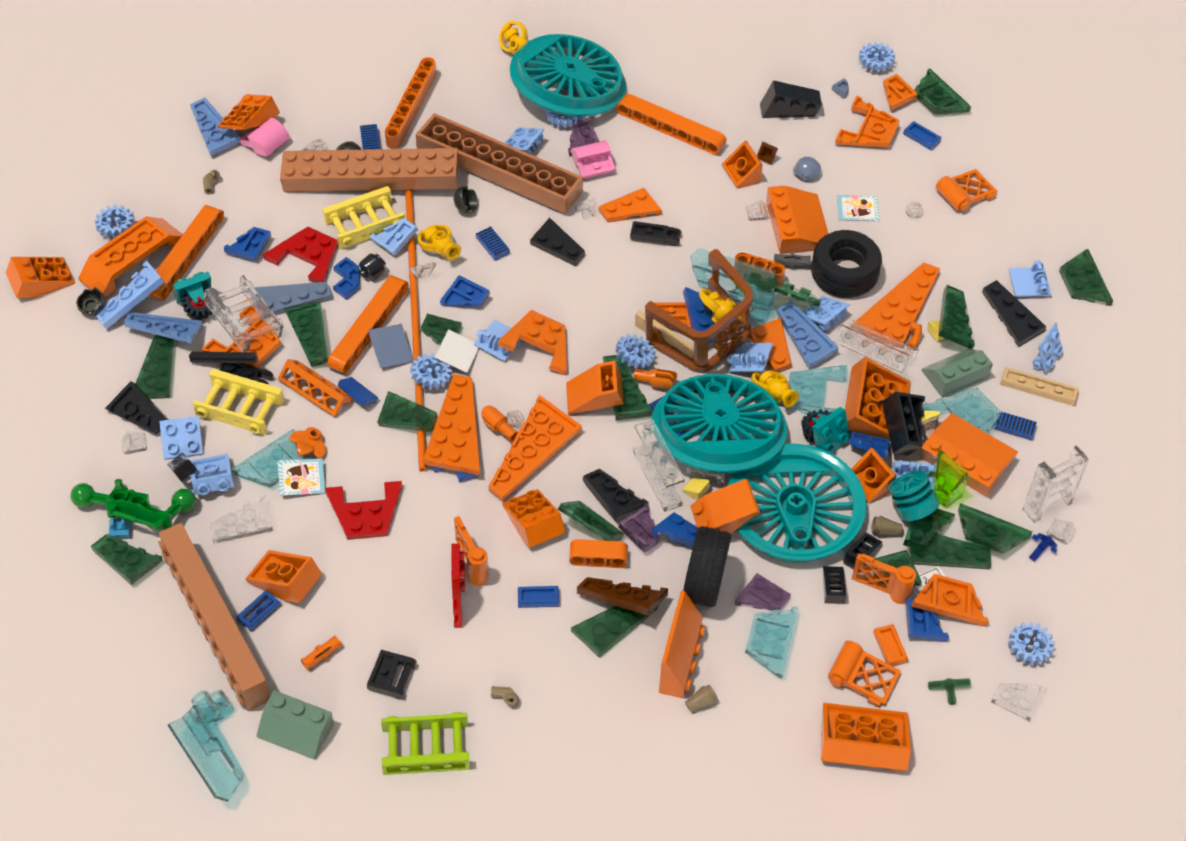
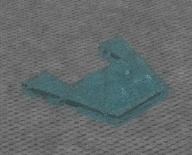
M847 365L790 372V389L799 393V399L795 405L789 408L806 415L809 412L812 414L813 410L819 412V409H822V412L828 410V412L835 411L836 409L824 407L826 381L845 383Z
M978 387L955 393L954 396L944 399L942 397L936 399V402L922 404V410L939 411L940 414L948 410L950 413L955 414L987 434L990 433L1002 416V412Z

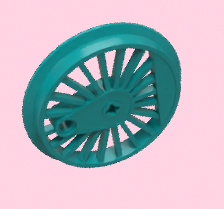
M548 34L536 37L518 50L510 63V77L517 90L534 104L555 113L578 117L600 115L614 109L625 96L626 81L618 61L605 48L582 37L567 34ZM563 48H567V56ZM572 49L577 50L574 57H572ZM582 52L586 53V55L579 59ZM549 80L547 83H545V84L542 85V86H541L540 84H538L539 82H543V81ZM553 85H558L555 92L548 90ZM562 88L568 90V96L560 94ZM573 92L579 94L580 97H573Z
M704 374L685 379L673 386L659 400L652 414L651 425L653 435L661 448L677 461L708 472L737 473L760 467L776 457L783 448L787 437V422L774 398L759 385L732 375ZM729 390L736 391L732 398L729 395ZM693 391H698L702 398L696 395ZM743 394L748 396L743 400L737 402ZM685 395V396H687V397H688L689 399H691V400H688V399L683 398V397H681V396ZM755 400L759 402L752 405H748ZM675 402L683 406L673 405L672 403ZM767 409V411L755 412V411ZM666 411H667V412H673V413H679V414H675V415H665V414H666ZM758 419H773L774 422L764 421V420H758ZM672 422H684L673 426H669L668 424ZM759 428L770 429L774 431L772 433H769ZM692 429L680 437L676 434L677 432ZM703 432L702 435L697 439V441L687 442L689 439ZM751 434L756 435V436H758V437H760V438H763V439H756V438L753 437ZM708 437L712 438V441H705V440H706Z
M793 443L784 444L776 457L768 463L755 469L733 473L729 480L728 486L747 479L751 489L766 496L754 495L756 503L765 504L757 505L759 511L768 513L753 517L736 530L757 550L778 560L811 562L836 554L855 539L864 523L866 497L858 477L841 459L814 446ZM806 476H813L809 484L804 486V478ZM820 476L832 477L814 491H811ZM782 477H788L789 485H786ZM793 477H800L799 484H794ZM750 478H760L772 491L753 482ZM770 478H776L781 489ZM836 482L843 488L818 496ZM845 495L848 496L850 501L822 503ZM851 509L852 517L824 510ZM823 518L848 523V526L844 530ZM772 519L770 522H768L755 532L749 527L751 525ZM780 522V525L768 541L760 537ZM819 525L840 536L833 540ZM812 529L827 543L826 545H818L812 534ZM783 530L786 536L783 547L774 545L773 543ZM809 543H811L813 549H808Z

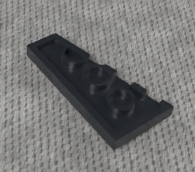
M995 280L983 288V295L991 307L997 311L1000 321L1004 322L1007 326V331L1010 336L1014 337L1017 347L1045 331L1046 325L1000 282Z

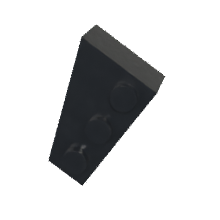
M774 80L760 102L762 118L815 117L822 106L819 90Z
M894 392L881 401L893 454L908 456L922 447L924 426L921 425V420L924 416L922 403L925 401V396Z

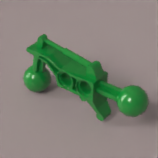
M122 479L114 481L115 487L109 495L95 492L93 487L87 483L77 484L70 493L71 501L79 508H87L93 503L106 505L108 518L116 516L154 527L157 531L172 527V520L179 513H188L196 506L194 492L181 488L172 495V505L166 511L156 509L150 505L149 494L135 492L133 489L128 490L123 485Z

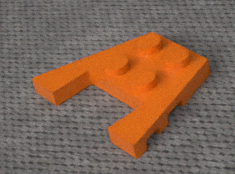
M856 95L851 110L865 114L866 117L858 134L840 129L835 144L889 148L900 120L883 110L881 112L873 108V104L863 102L862 98Z
M249 304L239 315L240 319L251 326L228 347L212 338L201 349L202 352H256L258 355L256 363L242 364L258 368L281 346V341L263 321L262 316L256 312L255 307Z
M533 310L529 311L501 337L497 344L513 352L518 339L553 354L549 369L562 375L567 370L565 325Z

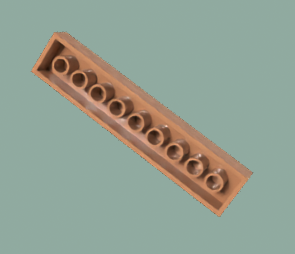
M436 113L416 133L417 149L457 148L459 168L564 214L567 213L583 192L582 176Z
M458 149L283 151L280 181L284 192L365 191L370 189L378 190L386 186L390 190L458 189Z
M179 523L159 532L161 541H158V544L162 551V557L165 563L169 564V570L173 578L177 579L179 590L185 595L189 609L193 610L197 624L201 625L206 641L209 640L212 653L215 657H218V663L222 672H226L228 683L231 689L235 690L240 706L245 705L247 711H250L267 703L270 694L266 679L182 523Z

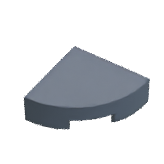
M845 78L832 85V91L844 99L847 96L849 88Z

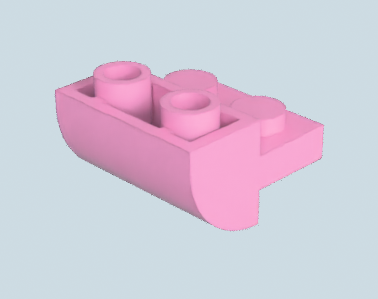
M271 117L263 125L254 127L239 140L242 145L253 148L255 154L269 156L277 147L283 145L290 136L286 128L278 120Z
M606 140L571 149L575 166L578 167L580 176L583 179L615 171L610 154L611 149Z

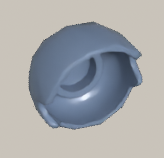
M803 157L798 160L793 168L794 176L798 175L801 181H814L821 174V165L812 157Z

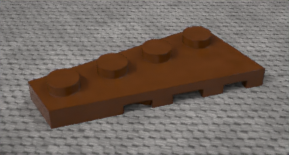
M587 577L577 586V594L616 605L623 609L639 612L640 614L649 615L668 596V588L661 587L659 591L652 590L651 586L642 585V588L631 587V583L623 582L616 585L613 584L612 580Z

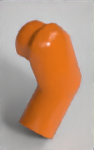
M913 322L909 328L910 331L914 332L906 345L910 350H914L921 339L923 328L917 322Z

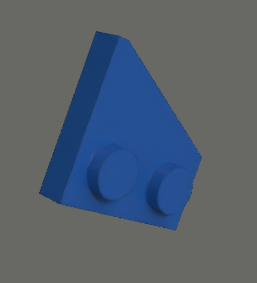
M459 275L441 298L440 304L442 306L480 308L490 295V291Z
M907 598L905 606L908 638L947 642L949 635L947 632L944 633L939 626L940 620L937 615L930 611L912 607L911 604L915 599Z

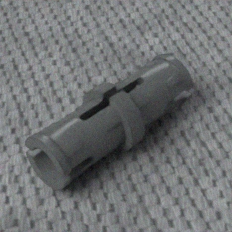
M794 253L790 255L774 254V262L792 268L794 266L810 267L811 256L795 255Z

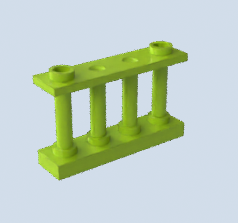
M453 712L445 715L389 716L381 718L382 731L388 732L389 756L382 757L383 775L470 770L469 752L462 751L461 727H468L467 713ZM440 728H453V753H441ZM431 729L432 753L430 755L419 754V730ZM410 730V755L398 756L397 731Z

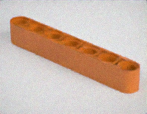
M431 57L423 58L420 61L385 129L386 146L390 149H396L402 144L436 77L435 60Z
M626 94L616 106V110L622 116L711 154H718L727 141L725 135L721 132L632 94Z
M205 205L156 270L164 283L148 296L162 301L168 297L174 289L173 284L182 278L224 218L223 210L209 205Z
M393 275L386 279L329 356L328 367L344 374L351 369L371 341L368 330L381 328L408 289L407 281Z

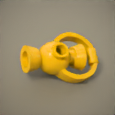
M509 21L501 28L499 44L504 51L515 55L528 42V31L521 22ZM512 25H518L520 27L521 36H519V32L516 27L511 28ZM504 39L509 42L510 49L506 46Z
M445 225L429 226L418 235L419 246L425 251L436 252L442 257H447L448 260L457 259L461 253L460 245L454 243L452 232Z
M704 288L700 290L699 297L704 305L713 311L712 320L715 323L736 306L735 302L729 298L726 301L723 300L718 292H711ZM739 316V320L743 323L744 319Z
M764 370V372H754L752 374L751 382L766 390L776 403L783 402L785 407L789 408L798 401L799 393L790 389L787 378L781 373Z

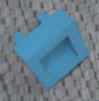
M122 518L110 519V540L130 539L131 521Z

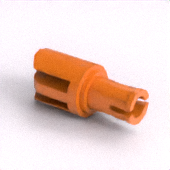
M656 368L652 371L635 369L634 381L647 382L652 387L670 390L674 386L678 374L674 371Z
M491 405L483 407L481 412L483 422L495 433L501 432L510 442L513 441L518 431L508 424V418Z

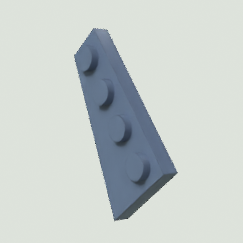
M327 282L251 288L259 313L263 319L333 300Z

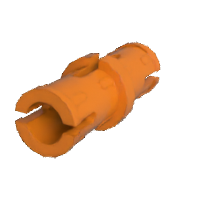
M333 636L321 646L317 645L313 652L300 661L306 670H310L311 667L321 660L325 661L328 659V655L342 647V644L336 636Z

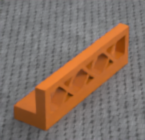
M287 359L278 377V380L333 416L338 415L344 403H351L353 399L341 388L298 360ZM289 369L293 371L294 379L290 381L285 378ZM300 380H307L308 389H301ZM319 388L321 390L323 398H315V389ZM334 398L338 401L334 410L330 408L328 399Z

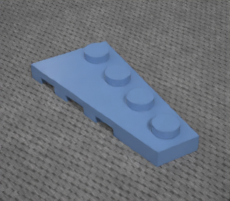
M206 98L190 104L210 156L240 143V137L233 129L217 127L223 117Z
M792 301L777 308L778 317L781 318V322L809 369L838 352L839 347Z
M130 312L124 320L125 327L191 344L203 328V321L134 312Z

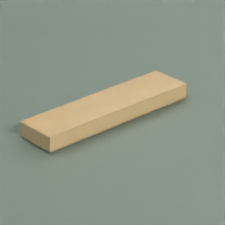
M639 310L635 315V326L646 332L645 313ZM653 319V327L660 332L664 341L694 360V345Z
M1005 367L1000 383L1002 386L1072 406L1075 404L1079 388L1007 367Z

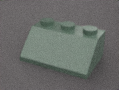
M967 349L926 366L921 371L940 396L944 397L989 378L993 363L982 350Z
M274 690L263 709L256 736L259 739L315 760L334 725L332 712Z

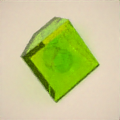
M939 450L934 464L933 490L938 497L939 504L947 509L963 497L969 474L946 453Z

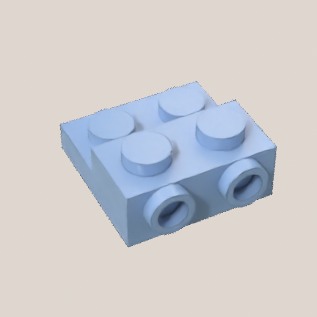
M228 453L191 460L197 469L191 474L195 495H207L209 492L217 490L227 491L229 488L234 487Z

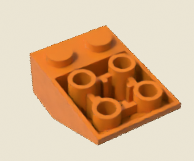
M246 94L232 108L231 112L222 119L217 127L236 130L250 129L263 125L271 117L275 118L280 111L272 96Z
M11 257L6 270V275L16 298H35L75 283L64 257Z
M615 360L596 364L566 382L568 415L624 404L622 374Z
M538 489L530 490L524 495L510 498L502 503L518 534L529 548L565 533L561 513Z

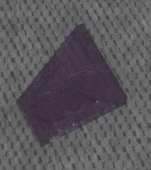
M589 118L572 124L570 148H568L570 157L572 156V148L600 142Z
M647 505L618 524V528L644 553L660 542L659 534L657 536L651 534L655 523L650 517V509Z
M756 573L735 599V605L747 604L753 605V608L768 609L769 611L779 612L790 599L791 594Z

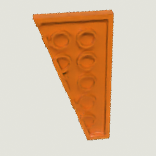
M923 262L851 325L850 330L902 349L910 333L909 328L916 321L940 272V268Z
M539 395L536 399V404L529 412L526 422L523 423L511 444V449L506 453L501 467L498 468L488 486L489 491L504 501L582 430V425Z

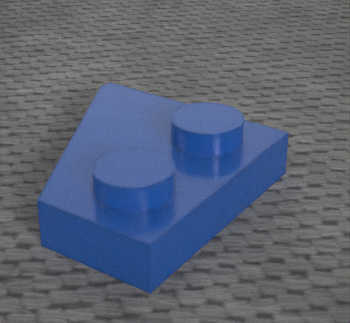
M253 227L246 234L236 238L237 242L231 246L225 245L224 252L257 261L271 238V231Z
M852 431L849 444L866 451L872 447L881 457L887 458L890 439Z
M673 512L653 527L651 534L657 536L658 533L670 536L669 540L681 542L684 545L693 547L697 526Z

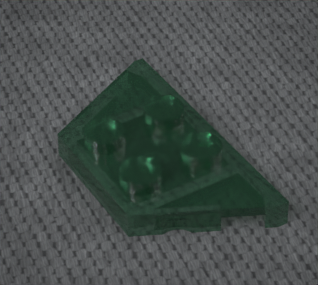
M930 68L927 70L925 77L921 79L920 84L914 89L918 93L917 99L934 115L966 113L971 110V106Z
M1089 249L1084 250L1060 267L1059 272L1071 298L1086 300L1095 303V300L1106 302L1107 306H1112L1113 299Z
M962 503L959 505L958 514L965 539L990 548L993 551L1004 554L1029 540L1033 531Z

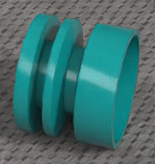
M919 470L906 473L896 478L888 486L892 500L896 503V509L904 521L922 519L939 507L940 502L935 491L931 489L932 484L925 471Z

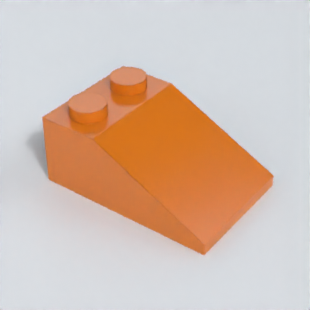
M747 479L706 494L690 505L697 528L705 526L714 528V530L727 531L730 534L760 513L749 480Z
M268 550L245 579L247 582L264 591L267 590L270 594L284 601L300 603L316 584L322 573L312 557Z

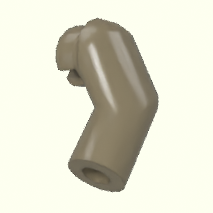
M212 170L203 178L204 192L206 194L213 192L212 185L219 179L220 173L217 170Z
M491 687V697H502L506 704L511 707L518 704L519 697L512 688Z

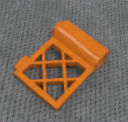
M977 169L952 178L944 176L935 186L939 193L958 212L966 211L972 203L985 198L989 200L997 195V190ZM975 176L978 181L969 179V177ZM958 181H959V182H963V183H966V185H965V186H964V185H960V184H958L957 182H958ZM968 184H971V185H974V186H978V187H977V189L971 188V187H968ZM980 187L986 188L988 191L980 190ZM967 192L974 193L976 196L971 197Z
M460 516L454 518L455 540L457 543H460L461 551H464V557L468 564L469 581L476 586L484 585L489 577L487 552L483 548L475 546Z
M858 554L852 574V580L890 594L892 601L897 604H905L907 598H910L916 579V572L910 566L895 568L865 554Z
M845 641L828 673V679L832 685L836 687L847 686L867 697L869 703L879 707V705H885L901 671L863 651V648L856 642ZM864 659L871 662L874 669L865 671L863 666ZM888 671L894 674L892 679L884 681L881 672ZM876 673L880 682L871 684L867 675ZM863 676L866 685L859 686L853 683L854 679ZM882 686L884 691L883 698L877 696L873 688Z

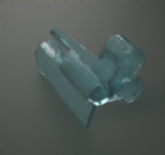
M698 248L690 255L692 268L699 286L708 289L706 272L712 274V268L708 265V254L711 251ZM723 255L752 288L753 300L750 320L765 324L774 304L775 271ZM719 269V276L730 279L721 269ZM735 286L734 290L723 288L733 300L741 302L745 298V295L737 286Z
M204 690L192 697L191 703L193 706L182 718L169 723L167 726L214 798L228 802L245 774L216 722L230 715L234 709L222 690H217L211 694ZM217 751H220L222 753V755L232 768L231 772L229 771V769L227 768V766L225 765Z

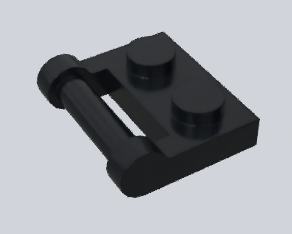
M381 649L368 680L367 689L391 695L396 699H403L405 694L404 688L411 670L415 668L417 661L414 658ZM399 664L404 665L397 686H391Z

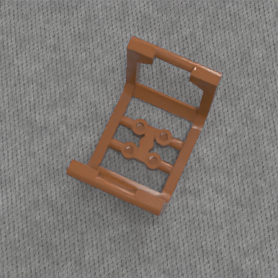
M714 249L708 254V265L712 268V277L708 279V290L718 292L725 301L729 298L734 302L719 284V269H721L743 292L745 298L709 329L696 331L652 301L645 305L646 341H650L649 345H653L657 351L689 370L698 373L708 372L716 367L750 337L752 329L750 321L753 300L752 288L718 249ZM739 316L744 319L743 323L739 320ZM653 318L694 341V360L664 341L660 332L653 327ZM715 337L716 343L714 348L717 350V353L708 360V340Z

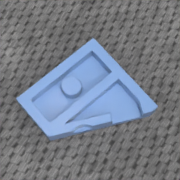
M403 218L395 224L385 227V231L377 235L373 233L369 237L372 241L396 256L418 231V228Z

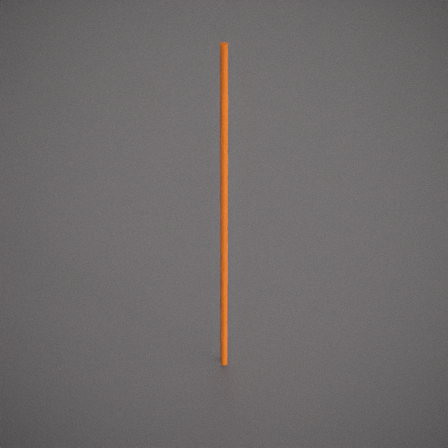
M405 190L406 219L414 225L412 190ZM413 236L408 241L413 360L416 361L417 356L421 357L415 236ZM420 383L415 384L419 471L424 472L427 470V467L423 464L426 447L423 390Z

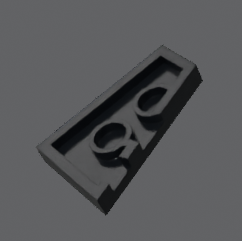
M550 217L530 239V245L573 266H576L585 256V250Z
M132 381L105 408L155 434L161 431L159 421L169 420Z
M600 468L583 476V482L615 521L648 507L649 502L644 498L641 500L634 495V491L629 488L626 490L620 486L616 479Z

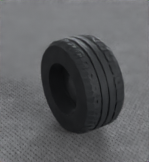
M853 230L834 231L822 237L816 244L812 257L811 273L814 281L827 293L843 298L857 297L869 292L877 283L882 264V254L877 244L863 233ZM840 259L851 260L857 263L859 267L845 268L833 261Z
M705 526L697 528L683 591L686 592L693 604L705 605L710 608L716 606L732 537L727 531L714 530V528Z

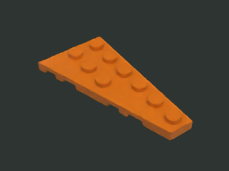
M453 374L423 458L424 465L480 476L471 377Z

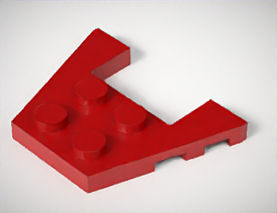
M306 227L264 253L263 258L277 266L287 254L293 255L316 266L308 275L309 281L313 283L325 282L330 263L338 247V240L313 228Z
M402 481L384 482L385 500L344 503L343 486L325 488L326 496L347 540L384 537L388 535L394 510L399 500V494L402 491Z
M460 543L451 544L454 628H462L461 592H465L464 551L460 550Z

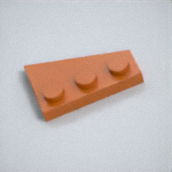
M645 188L599 206V212L607 223L628 220L629 217L634 216L644 218L648 214L662 215L661 208Z
M781 318L752 328L750 339L753 343H773L767 361L771 370L779 373L791 368V359Z

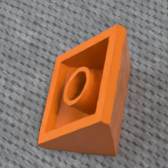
M745 140L722 163V166L737 188L761 181L763 164Z
M872 447L851 468L861 482L866 500L869 503L888 494V486L897 477Z

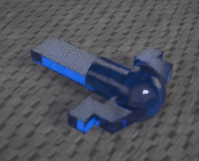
M1041 533L1032 536V539L1035 541L1038 539L1042 540L1029 556V559L1035 562L1048 546L1052 547L1050 551L1053 553L1057 552V544L1051 536Z

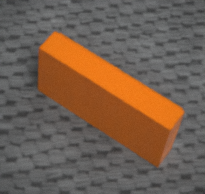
M894 624L874 629L873 633L885 662L891 666L907 663L908 657Z

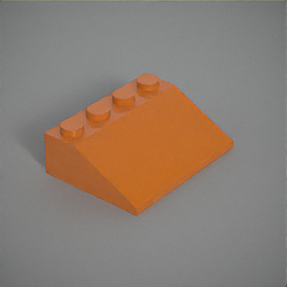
M789 186L768 187L766 204L779 254L814 251L818 241L829 234L818 194Z
M867 357L862 358L853 365L845 405L849 430L890 439L881 401L894 392L909 393L911 381Z
M951 413L923 444L920 458L930 462L935 467L987 497L1014 460L1018 451Z
M685 591L680 592L661 663L659 693L678 698H684L685 691L689 692L692 679H688L689 674H694L696 661H693L694 655H699L701 646L698 643V639L703 638L705 626L702 625L703 617Z
M823 703L821 761L907 771L911 753L907 712Z

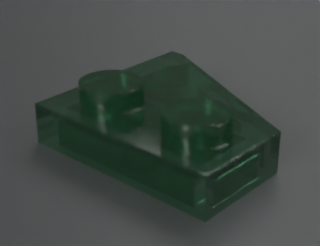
M427 313L421 326V332L430 337L436 344L441 345L448 329L457 334L460 333L462 322Z

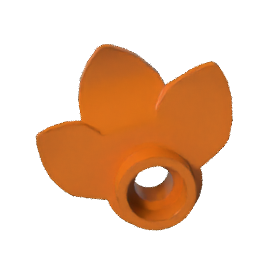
M310 427L305 431H295L291 434L289 441L297 444L299 456L313 453L318 459H321L325 455L326 446L322 442L323 435L317 428Z

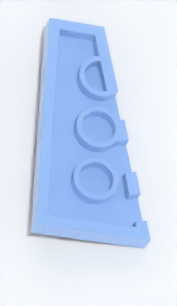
M147 260L143 264L144 268L140 273L135 272L131 277L133 280L127 287L123 286L119 290L118 297L116 299L112 298L96 315L106 329L114 325L117 320L130 312L134 306L143 301L150 293L164 283L163 279Z

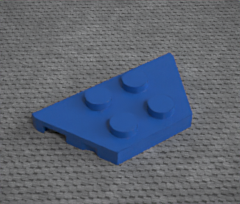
M685 287L683 295L691 328L696 331L709 329L715 324L712 320L713 311L704 305L699 297V292ZM716 338L708 340L709 344L715 342Z

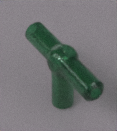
M947 678L945 680L929 681L928 689L946 688L948 704L953 705L956 703L954 688L970 687L971 681L969 678Z

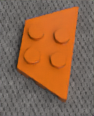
M938 574L932 575L911 604L915 608L984 627L989 623L988 618L984 617L981 612V602L976 597L975 589L971 583Z

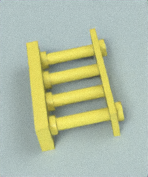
M388 186L322 208L326 225L334 223L339 232V235H337L339 249L371 239L369 237L371 234L377 235L385 231V227L405 218L404 212L395 214L390 205L392 198L391 190ZM383 206L389 217L379 220L373 209ZM367 212L373 223L363 226L357 215ZM350 217L356 229L346 232L340 220Z
M212 369L209 375L213 387L203 403L194 400L195 414L201 418L213 419L250 430L256 434L266 435L267 429L263 420L272 404L282 406L284 402L283 390ZM225 389L230 392L221 408L212 406L211 404L219 390ZM237 394L246 395L247 398L239 413L229 411ZM255 399L265 401L256 418L246 416Z

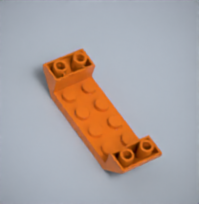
M146 216L88 257L78 279L90 290L94 289V287L98 288L105 298L116 290L114 279L165 243L173 248L183 234L163 218Z

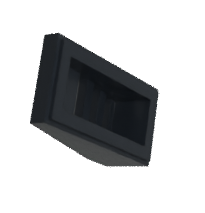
M183 452L167 464L180 481H183L197 470Z
M865 532L846 552L843 563L854 570L858 554L873 557L882 545V541Z
M823 566L824 603L845 604L846 586L843 567ZM829 578H838L839 580H829ZM829 584H839L840 586H829ZM830 590H840V592H830Z

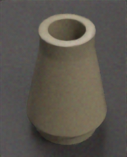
M883 516L874 517L871 531L876 533V535L900 536L902 524Z
M708 684L707 686L703 685L693 696L685 701V704L692 713L695 710L714 704V701L718 698L712 687Z

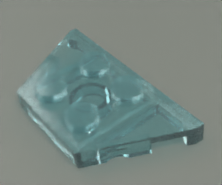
M290 430L232 468L233 474L269 488L279 483L277 460L301 459L297 452V444L289 441L291 434L295 430Z
M792 607L791 610L781 612L778 609L769 613L761 612L754 614L746 646V654L781 679L785 669L798 607Z

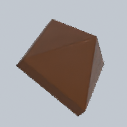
M762 141L757 157L772 164L778 148Z

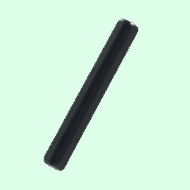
M192 351L189 354L190 362L256 363L258 361L256 352Z

